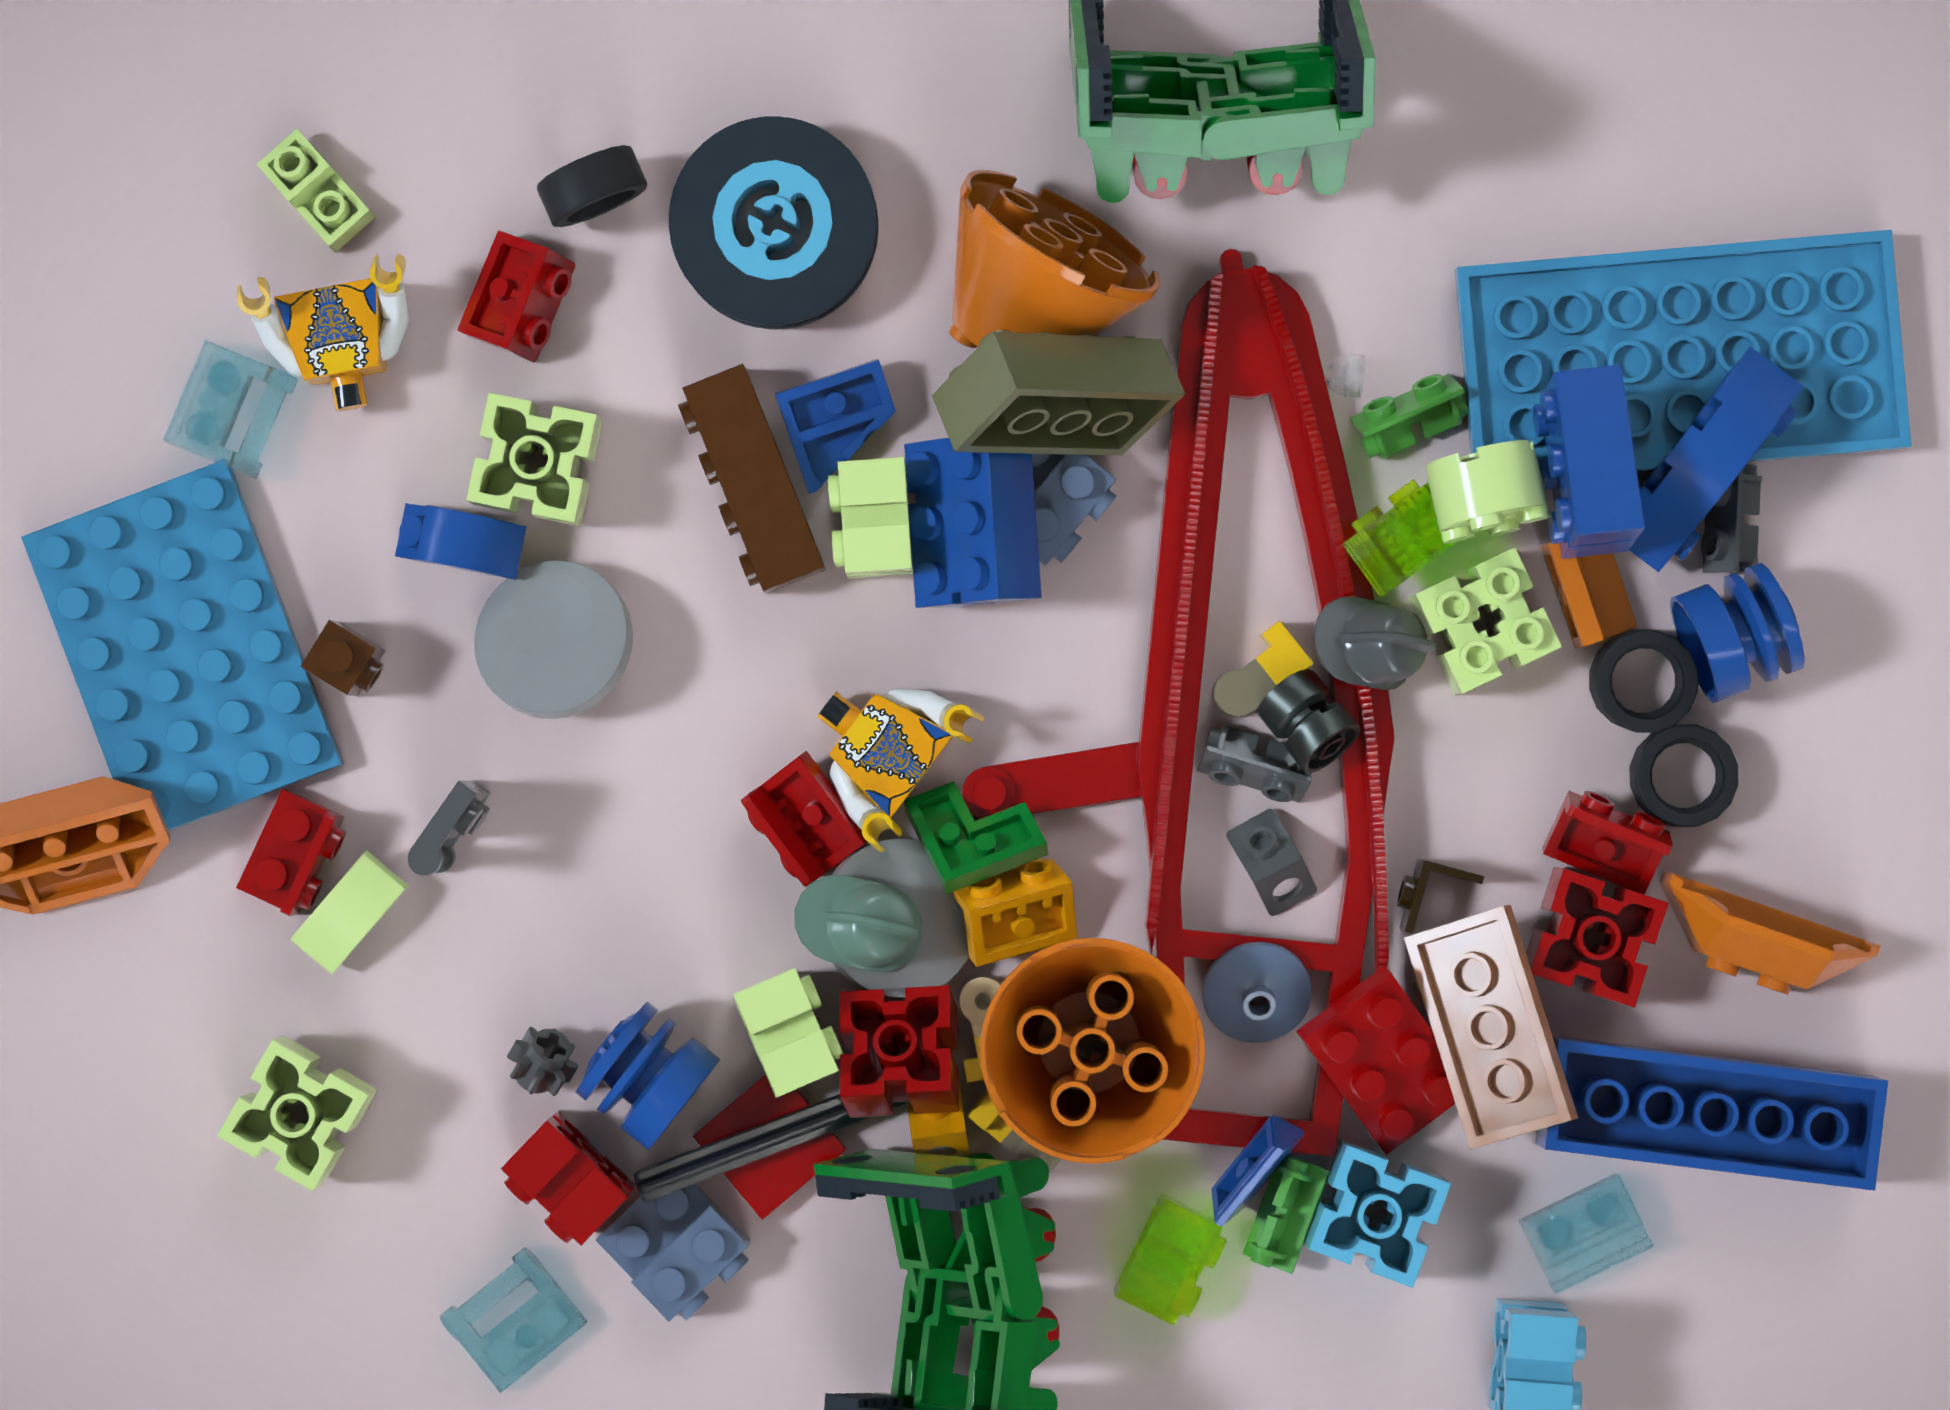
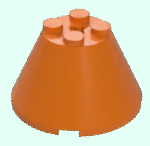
M975 170L966 176L960 188L952 320L954 323L949 330L950 335L959 343L970 348H977L980 346L979 343L982 338L997 330H1009L1016 333L1051 332L1059 335L1093 334L1098 336L1152 299L1157 292L1161 282L1158 272L1153 270L1149 276L1141 266L1146 256L1121 233L1089 211L1042 187L1038 196L1013 187L1017 178L1009 174L990 170Z
M1079 938L1059 942L1036 952L1020 963L1006 977L993 996L985 1015L980 1039V1061L984 1082L992 1102L1006 1124L1019 1137L1038 1150L1053 1157L1071 1162L1099 1164L1119 1161L1139 1153L1153 1144H1157L1179 1124L1192 1105L1201 1083L1205 1063V1039L1201 1019L1193 999L1181 980L1168 966L1145 950L1125 942L1106 938ZM1088 1034H1097L1098 1040L1104 1043L1102 1051L1092 1050L1089 1058L1081 1056V1047L1077 1044L1078 1041Z

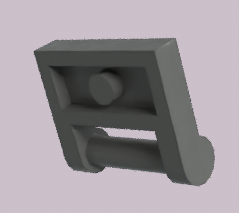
M458 781L408 853V864L414 873L419 875L443 873L454 865L456 853L453 846L461 835L465 836L467 833L472 835L481 825L490 811V808L483 804L490 795V792L474 781Z

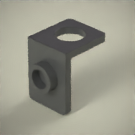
M1273 809L1265 810L1226 833L1229 843L1251 878L1270 916H1274L1316 893L1317 887L1303 857ZM1290 878L1299 879L1298 885L1291 892L1282 896L1273 895L1274 889L1284 880Z

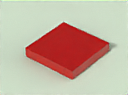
M764 1075L692 1137L700 1146L804 1108L810 1104L798 1089L775 1098L768 1079ZM832 1131L729 1170L723 1174L763 1220L815 1176L813 1164L837 1158L846 1150V1147Z

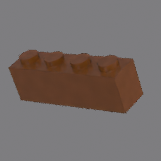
M744 364L682 387L687 401L678 404L679 410L689 434L691 435L696 432L701 434L707 452L699 454L698 457L709 484L713 485L718 482L721 484L727 502L718 507L729 535L732 536L740 532L748 553L738 557L750 587L760 583L763 592L768 594L825 571L826 567Z

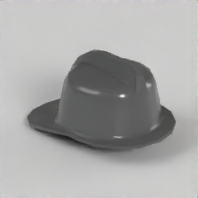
M1339 597L1326 604L1317 617L1313 633L1315 651L1322 666L1334 678L1348 684L1380 690L1396 689L1402 685L1407 678L1422 667L1426 654L1435 651L1437 645L1436 642L1427 640L1423 623L1415 613L1404 607L1391 606L1387 603L1358 597Z

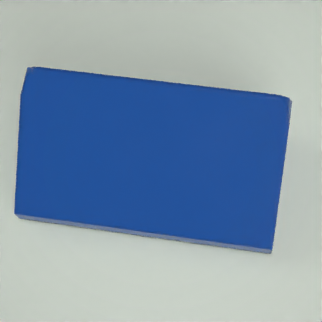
M1274 1114L1267 1119L1211 1188L1216 1224L1220 1226L1225 1225L1248 1205L1278 1166L1281 1165L1305 1134L1302 1129Z

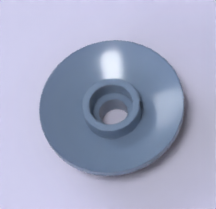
M1250 942L1229 949L1213 962L1203 982L1202 997L1207 1016L1222 1033L1239 1041L1260 1043L1272 1041L1286 1035L1302 1021L1311 1003L1312 987L1307 969L1291 951L1272 943ZM1257 996H1263L1268 999V1002L1263 1005L1253 1006L1249 1004L1251 999Z

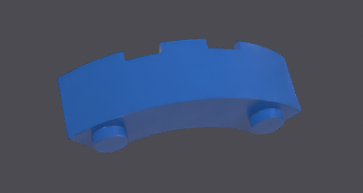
M1750 346L1726 374L1671 451L1664 456L1640 486L1639 491L1645 529L1635 539L1629 551L1657 572L1665 566L1672 556L1682 561L1701 537V534L1695 531L1696 527L1728 489L1770 432L1779 437L1794 419L1798 410L1791 403L1799 394L1803 385Z

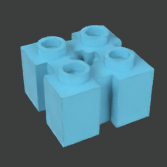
M1341 1139L1327 1180L1332 1187L1337 1189L1331 1205L1319 1202L1304 1243L1309 1250L1350 1265L1355 1252L1367 1256L1365 1265L1371 1273L1413 1288L1428 1245L1417 1235L1423 1221L1433 1225L1437 1224L1451 1183L1440 1175L1405 1162L1401 1163L1398 1174L1386 1170L1389 1160L1382 1154ZM1376 1200H1382V1206L1389 1211V1215L1385 1221L1377 1218L1376 1225H1368L1369 1218L1364 1213L1366 1207L1369 1204L1374 1205Z
M1496 1298L1493 1337L1495 1351L1494 1364L1492 1363L1489 1408L1491 1410H1581L1582 1384L1581 1382L1573 1381L1572 1370L1576 1359L1583 1360L1585 1356V1326H1578V1317L1572 1312H1568V1308L1562 1303Z

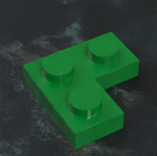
M954 781L904 800L905 813L946 894L1048 855L1047 842L1026 802L974 821Z

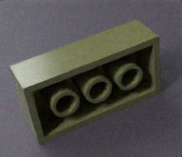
M997 330L982 338L979 343L980 346L961 365L950 372L949 378L937 389L932 398L954 452L1123 455L1185 395V392L1161 339L1136 338L1135 336L1101 337L1093 334L1059 335L1051 332L1016 333L1009 330Z

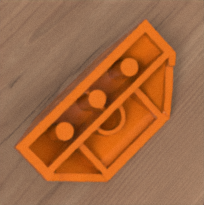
M101 776L0 803V908L34 915L138 887L154 865L161 851H164L171 838L152 791Z
M1663 872L1660 879V884L1692 950L1708 956L1705 967L1737 977L1739 968L1760 974L1757 985L1786 995L1789 994L1791 985L1808 990L1878 956L1881 945L1674 873Z

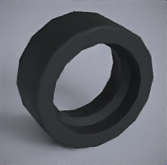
M620 145L594 152L557 169L538 183L537 191L554 227H566L590 220L624 205L646 190L647 181L632 147Z
M1629 629L1612 636L1597 651L1589 669V691L1596 708L1611 723L1636 733H1657L1676 725L1691 710L1698 693V669L1691 652L1677 638L1658 630ZM1636 649H1652L1661 653L1671 663L1675 673V688L1670 699L1661 708L1649 713H1636L1625 708L1617 700L1612 689V674L1617 662L1626 653Z
M1697 724L1674 725L1660 732L1650 733L1636 748L1629 766L1630 788L1638 806L1647 814L1673 827H1699L1717 819L1731 805L1739 785L1738 763L1731 747L1716 732ZM1689 743L1701 748L1711 758L1715 767V784L1711 794L1702 803L1690 808H1678L1667 804L1657 794L1652 783V768L1656 758L1666 748L1675 744Z

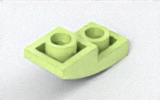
M298 129L294 130L256 164L335 253L376 218Z
M366 850L290 940L328 972L333 974L409 885Z

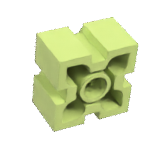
M488 392L480 436L492 442L489 460L475 457L466 501L477 506L516 514L518 513L520 501L533 503L531 514L540 519L581 527L590 484L584 479L577 478L581 460L595 462L603 420L597 414L553 406L551 419L538 417L539 407L532 401ZM537 447H544L542 454L548 458L546 466L539 467L535 474H529L531 468L523 464L524 456L534 455Z
M904 457L837 462L838 475L828 476L830 509H832V513L841 512L842 530L832 531L833 560L836 567L845 566V573L848 578L913 574L909 500Z
M1512 548L1467 569L1473 582L1463 587L1460 586L1455 575L1408 597L1416 615L1423 623L1427 636L1440 632L1448 650L1436 657L1454 695L1463 694L1502 676L1497 662L1507 657L1514 668L1523 666L1562 647L1544 607L1530 612L1522 593L1534 586L1516 548ZM1479 607H1484L1486 613L1492 612L1496 618V622L1492 625L1493 634L1489 637L1486 630L1477 632L1473 626V622L1480 617Z
M793 968L733 994L737 1009L775 1098L839 1071L835 1060L840 1059V1055L843 1052L832 1027L820 1029L813 1010L820 1008L822 1003L810 975L799 978L796 969Z
M283 1035L271 1041L250 1079L262 1085L257 1095L250 1092L238 1098L217 1137L254 1158L270 1150L281 1157L275 1170L314 1191L324 1185L346 1147L334 1140L339 1130L348 1133L358 1126L378 1089L342 1068L329 1073L328 1076L315 1069L322 1058L321 1056ZM301 1101L308 1108L306 1111L309 1112V1119L295 1124L291 1120L295 1112L289 1110L288 1106L289 1103L295 1104Z

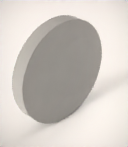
M544 561L519 570L516 580L505 579L487 599L476 625L474 637L475 657L481 676L487 686L513 709L528 716L542 719L570 717L582 713L599 703L614 689L621 679L632 650V623L629 611L620 594L600 574L575 562Z
M889 839L878 842L885 849L884 852H878L870 844L862 847L848 856L832 875H846L883 883L905 892L917 905L922 919V940L917 952L903 967L891 972H871L836 963L833 964L848 981L862 990L884 989L887 998H905V988L940 986L946 984L961 970L969 955L963 909L954 899L953 892L946 894L921 842L913 839Z

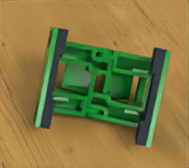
M869 1148L813 1164L819 1197L853 1200L856 1197H864L866 1194L885 1196L900 1269H907L908 1273L903 1290L891 1393H825L824 1410H1057L1058 1401L1052 1390L1029 1387L1032 1370L1060 1347L1058 1320L1050 1309L1042 1306L1043 1293L1035 1262L1045 1259L1054 1250L1056 1238L1055 1222L1044 1209L1037 1207L1029 1209L1023 1207L1020 1203L1021 1198L1043 1189L1047 1184L1049 1169L1045 1161L1034 1157L1008 1161L995 1160L988 1153L946 1156ZM961 1210L964 1230L956 1244L948 1211L957 1212ZM972 1318L974 1331L969 1376L953 1373L960 1327L969 1326V1320Z

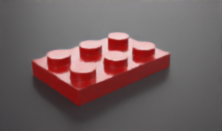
M1385 966L1370 975L1296 1031L1385 1155L1391 1153L1455 1105L1434 1033L1393 974Z

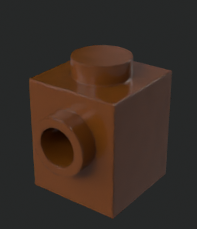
M328 620L300 667L344 694L358 697L362 690L368 692L379 678L384 668V664L380 660L386 650L341 622Z

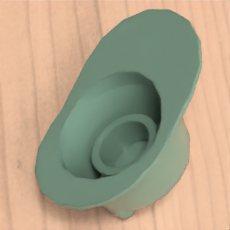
M829 875L809 885L801 893L794 909V927L800 942L814 956L831 963L871 972H891L903 967L916 954L922 940V919L917 905L905 892L883 883L846 875Z

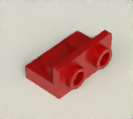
M498 230L457 331L468 337L511 352L527 361L536 362L541 349L549 340L551 325L562 298L569 291L575 263L550 248Z
M282 789L236 888L280 908V912L288 916L299 915L302 908L310 910L323 884L322 880L316 878L325 858L332 861L336 857L344 841L346 831L340 829V826L345 816L292 791Z

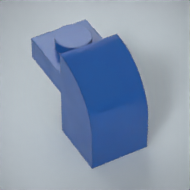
M405 503L395 556L516 580L527 526L441 507Z

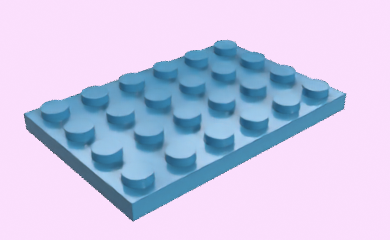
M223 459L21 537L112 779L152 791L169 831L344 764L311 675L307 670L300 667L304 661L303 654L228 460Z

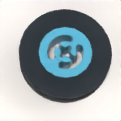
M764 116L740 121L720 130L703 142L691 155L681 170L672 192L669 207V234L675 258L684 276L695 291L711 307L724 316L744 325L763 329H788L807 325L824 318L843 305L855 293L867 275L875 255L878 240V213L873 191L866 173L852 152L841 141L829 132L806 121L781 116ZM769 187H778L779 191L776 195L764 196L754 203L757 212L769 218H774L778 211L782 212L781 217L784 223L789 228L800 232V222L794 210L795 203L799 200L807 201L812 209L813 216L810 237L801 250L786 259L774 261L769 260V256L773 251L785 250L793 245L794 240L790 234L780 229H775L771 236L766 235L767 229L763 222L748 215V225L754 236V243L750 247H743L738 242L735 225L739 209L747 198L757 191Z

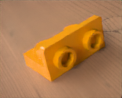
M1036 859L1020 867L1013 868L953 892L954 899L964 912L968 955L976 967L1078 938L1073 884L1053 859Z

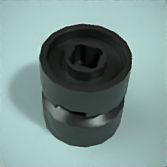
M1311 669L1299 670L1277 684L1262 700L1257 710L1258 716L1276 738H1288L1286 750L1304 772L1307 773L1319 771L1338 759L1351 747L1360 733L1359 724L1342 704L1337 702L1330 704L1332 699L1331 691Z

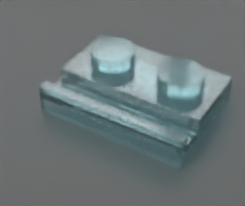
M1617 1173L1518 1220L1555 1294L1654 1247L1620 1175Z

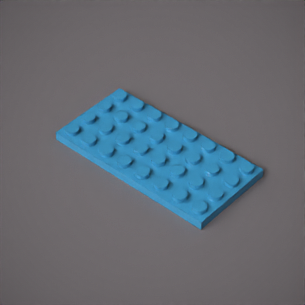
M1892 230L1462 266L1454 270L1465 396L1469 409L1467 418L1471 454L1477 452L1476 448L1516 440H1529V443L1533 442L1540 467L1541 458L1548 457V447H1546L1545 436L1537 437L1535 434L1533 405L1540 404V392L1545 390L1553 373L1621 364L1636 471L1654 470L1689 428V424L1720 382L1750 346L1802 384L1803 388L1791 403L1798 410L1794 419L1779 437L1770 432L1748 462L1911 447Z

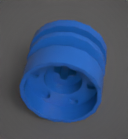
M1763 563L1745 568L1744 579L1737 573L1724 577L1725 603H1723L1720 596L1709 584H1704L1671 597L1670 609L1678 640L1691 652L1698 669V685L1712 703L1750 690L1751 677L1748 663H1751L1755 671L1765 682L1778 679L1779 667L1786 674L1804 668V649L1795 613L1779 583Z
M648 1001L639 1011L621 1020L589 1060L583 1080L575 1091L586 1101L602 1082L611 1088L597 1108L602 1114L611 1110L622 1099L630 1103L631 1107L622 1122L621 1129L647 1150L654 1145L721 1060L693 1037L681 1045L674 1053L668 1050L665 1044L675 1026V1023L670 1019L661 1026L653 1037L644 1031L658 1011Z

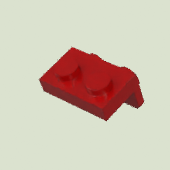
M807 751L741 799V803L747 810L749 821L753 827L768 838L780 854V860L785 870L793 877L798 878L804 887H808L867 843L862 835V830L846 813L834 786Z
M1568 790L1542 847L1543 854L1645 895L1662 856H1669L1673 847L1670 831L1665 830V823L1644 812H1635L1634 816L1613 809L1615 806L1614 802L1598 793L1585 791L1582 796Z

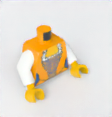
M376 254L370 268V278L275 296V306L270 304L269 282L263 277H257L259 289L263 293L262 296L256 299L246 297L239 284L237 286L238 306L243 312L251 315V320L265 348L290 375L303 377L304 381L311 385L331 383L336 411L363 408L368 406L363 376L387 371V360L397 355L410 323L405 285L401 282L406 268V260L401 254L396 256L395 272L384 271L379 265V255Z
M893 688L883 696L875 693L863 710L836 691L820 711L817 718L842 736L829 753L834 760L829 772L833 786L846 813L862 830L864 839L878 852L885 851L878 843V837L882 831L890 828L899 837L902 835L901 828L891 818L954 736L965 743H971L974 740L963 733V724L971 717L983 722L984 717L979 712L966 705H957L931 691Z

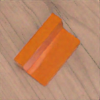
M1549 542L1540 546L1575 649L1603 641L1606 638L1636 628L1637 622L1613 553L1562 559L1560 543L1552 544Z

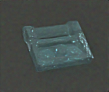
M205 340L163 441L228 467L238 473L257 479L263 465L258 460L287 393L293 394L298 378ZM255 379L267 385L237 453L224 447L252 380Z
M524 1247L512 1257L513 1264L460 1307L457 1308L452 1305L439 1316L446 1330L460 1342L500 1393L588 1322L527 1247ZM526 1280L531 1282L538 1292L481 1337L472 1324Z

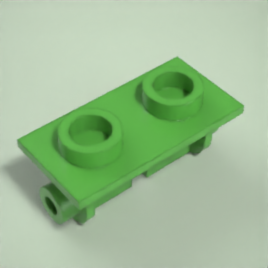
M1435 374L1418 380L1413 384V390L1395 398L1389 396L1380 397L1367 403L1362 408L1363 412L1350 417V420L1364 435L1361 442L1369 459L1377 455L1384 459L1417 444L1410 425L1419 422L1423 436L1426 439L1462 424L1461 418L1469 413L1467 404L1462 397V394L1465 393L1464 388L1449 374L1444 376Z
M1288 1155L1270 1177L1243 1254L1251 1257L1250 1260L1269 1268L1273 1266L1293 1274L1331 1171Z

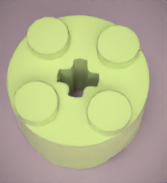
M1516 440L1476 448V453L1461 458L1459 453L1437 459L1425 466L1437 523L1444 544L1470 539L1475 536V531L1487 530L1489 537L1508 534L1520 530V524L1532 523L1550 517L1537 454L1534 450L1533 442L1529 443V440Z

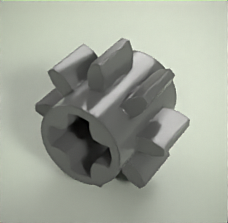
M529 1027L522 1040H516L507 1054L508 1059L517 1063L510 1077L511 1079H516L518 1084L528 1091L529 1094L549 1091V1093L555 1096L564 1082L569 1083L579 1067L577 1063L569 1060L576 1046L570 1043L555 1028L542 1029L537 1032L533 1027Z

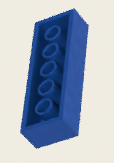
M1552 1035L1578 1118L1537 1130L1535 1143L1545 1150L1875 1191L1888 1080L1873 1075Z

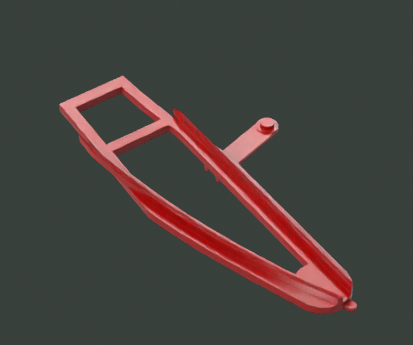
M1227 249L1219 258L1221 273L1206 281L1190 300L1180 327L1176 374L1185 395L1172 407L1139 742L984 766L974 770L966 777L962 786V798L971 815L982 819L1023 802H1026L1031 814L1141 797L1149 866L1144 923L1149 953L1152 954L1154 946L1155 957L1168 966L1185 986L1184 957L1216 960L1229 949L1250 942L1276 944L1295 954L1306 969L1330 972L1326 1009L1360 984L1372 893L1374 907V973L1383 966L1387 968L1388 891L1383 816L1395 738L1389 690L1348 684L1334 678L1328 672L1332 703L1342 704L1360 726V733L1355 742L1339 757L1345 825L1346 865L1334 944L1183 929L1181 881L1230 397L1246 400L1266 395L1269 397L1294 493L1318 614L1321 613L1326 604L1339 597H1358L1374 600L1359 520L1310 314L1298 292L1282 278L1267 272L1265 267L1258 265L1244 269L1241 254L1235 249ZM1318 1062L1309 1120L1287 1117L1279 1118L1304 1131V1137L1291 1151L1292 1153L1335 1157L1343 1096ZM1189 1108L1179 1124L1162 1140L1245 1148L1267 1119L1272 1116Z

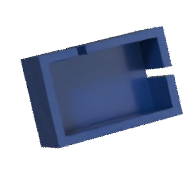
M1621 364L1554 372L1545 390L1540 392V404L1533 405L1535 434L1537 437L1545 436L1546 447H1548V457H1543L1540 460V472L1544 489L1552 490L1555 511H1549L1550 517L1548 518L1551 543H1560L1562 559L1628 552L1635 539L1645 529Z
M949 438L904 444L907 492L916 493V503L908 504L915 607H966L1042 598L1032 454L954 452Z

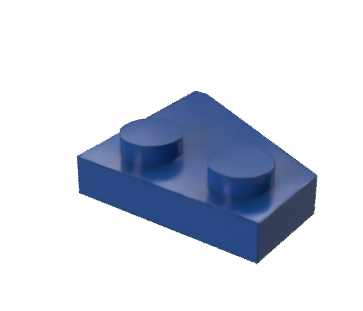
M878 358L775 393L809 494L817 492L824 485L828 476L838 469L837 462L848 460L896 412Z

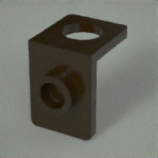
M1418 859L1413 877L1404 876L1398 893L1397 907L1404 908L1399 930L1413 933L1430 871L1483 884L1484 876Z

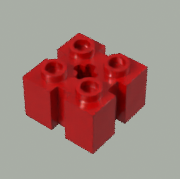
M1553 867L1540 907L1553 912L1547 932L1533 929L1526 950L1532 974L1572 987L1575 975L1577 974L1586 977L1582 991L1635 1008L1648 969L1647 965L1635 961L1642 942L1656 944L1669 903L1619 887L1615 888L1612 898L1602 896L1606 882L1565 868ZM1598 922L1600 926L1597 931L1605 933L1604 942L1602 945L1593 944L1588 951L1585 947L1587 941H1583V933L1586 928L1591 929L1594 923Z
M950 986L905 988V1001L888 1002L884 989L840 991V1035L849 1053L840 1055V1098L849 1117L894 1115L893 1102L908 1101L911 1102L915 1114L959 1112V1073L951 1049H958L957 1005ZM898 1048H908L904 1054L897 1056Z
M557 1111L504 1164L501 1170L508 1176L504 1184L520 1201L528 1205L533 1199H536L550 1213L544 1222L556 1236L566 1243L574 1239L582 1246L637 1186L607 1156L604 1157L572 1122L560 1111Z

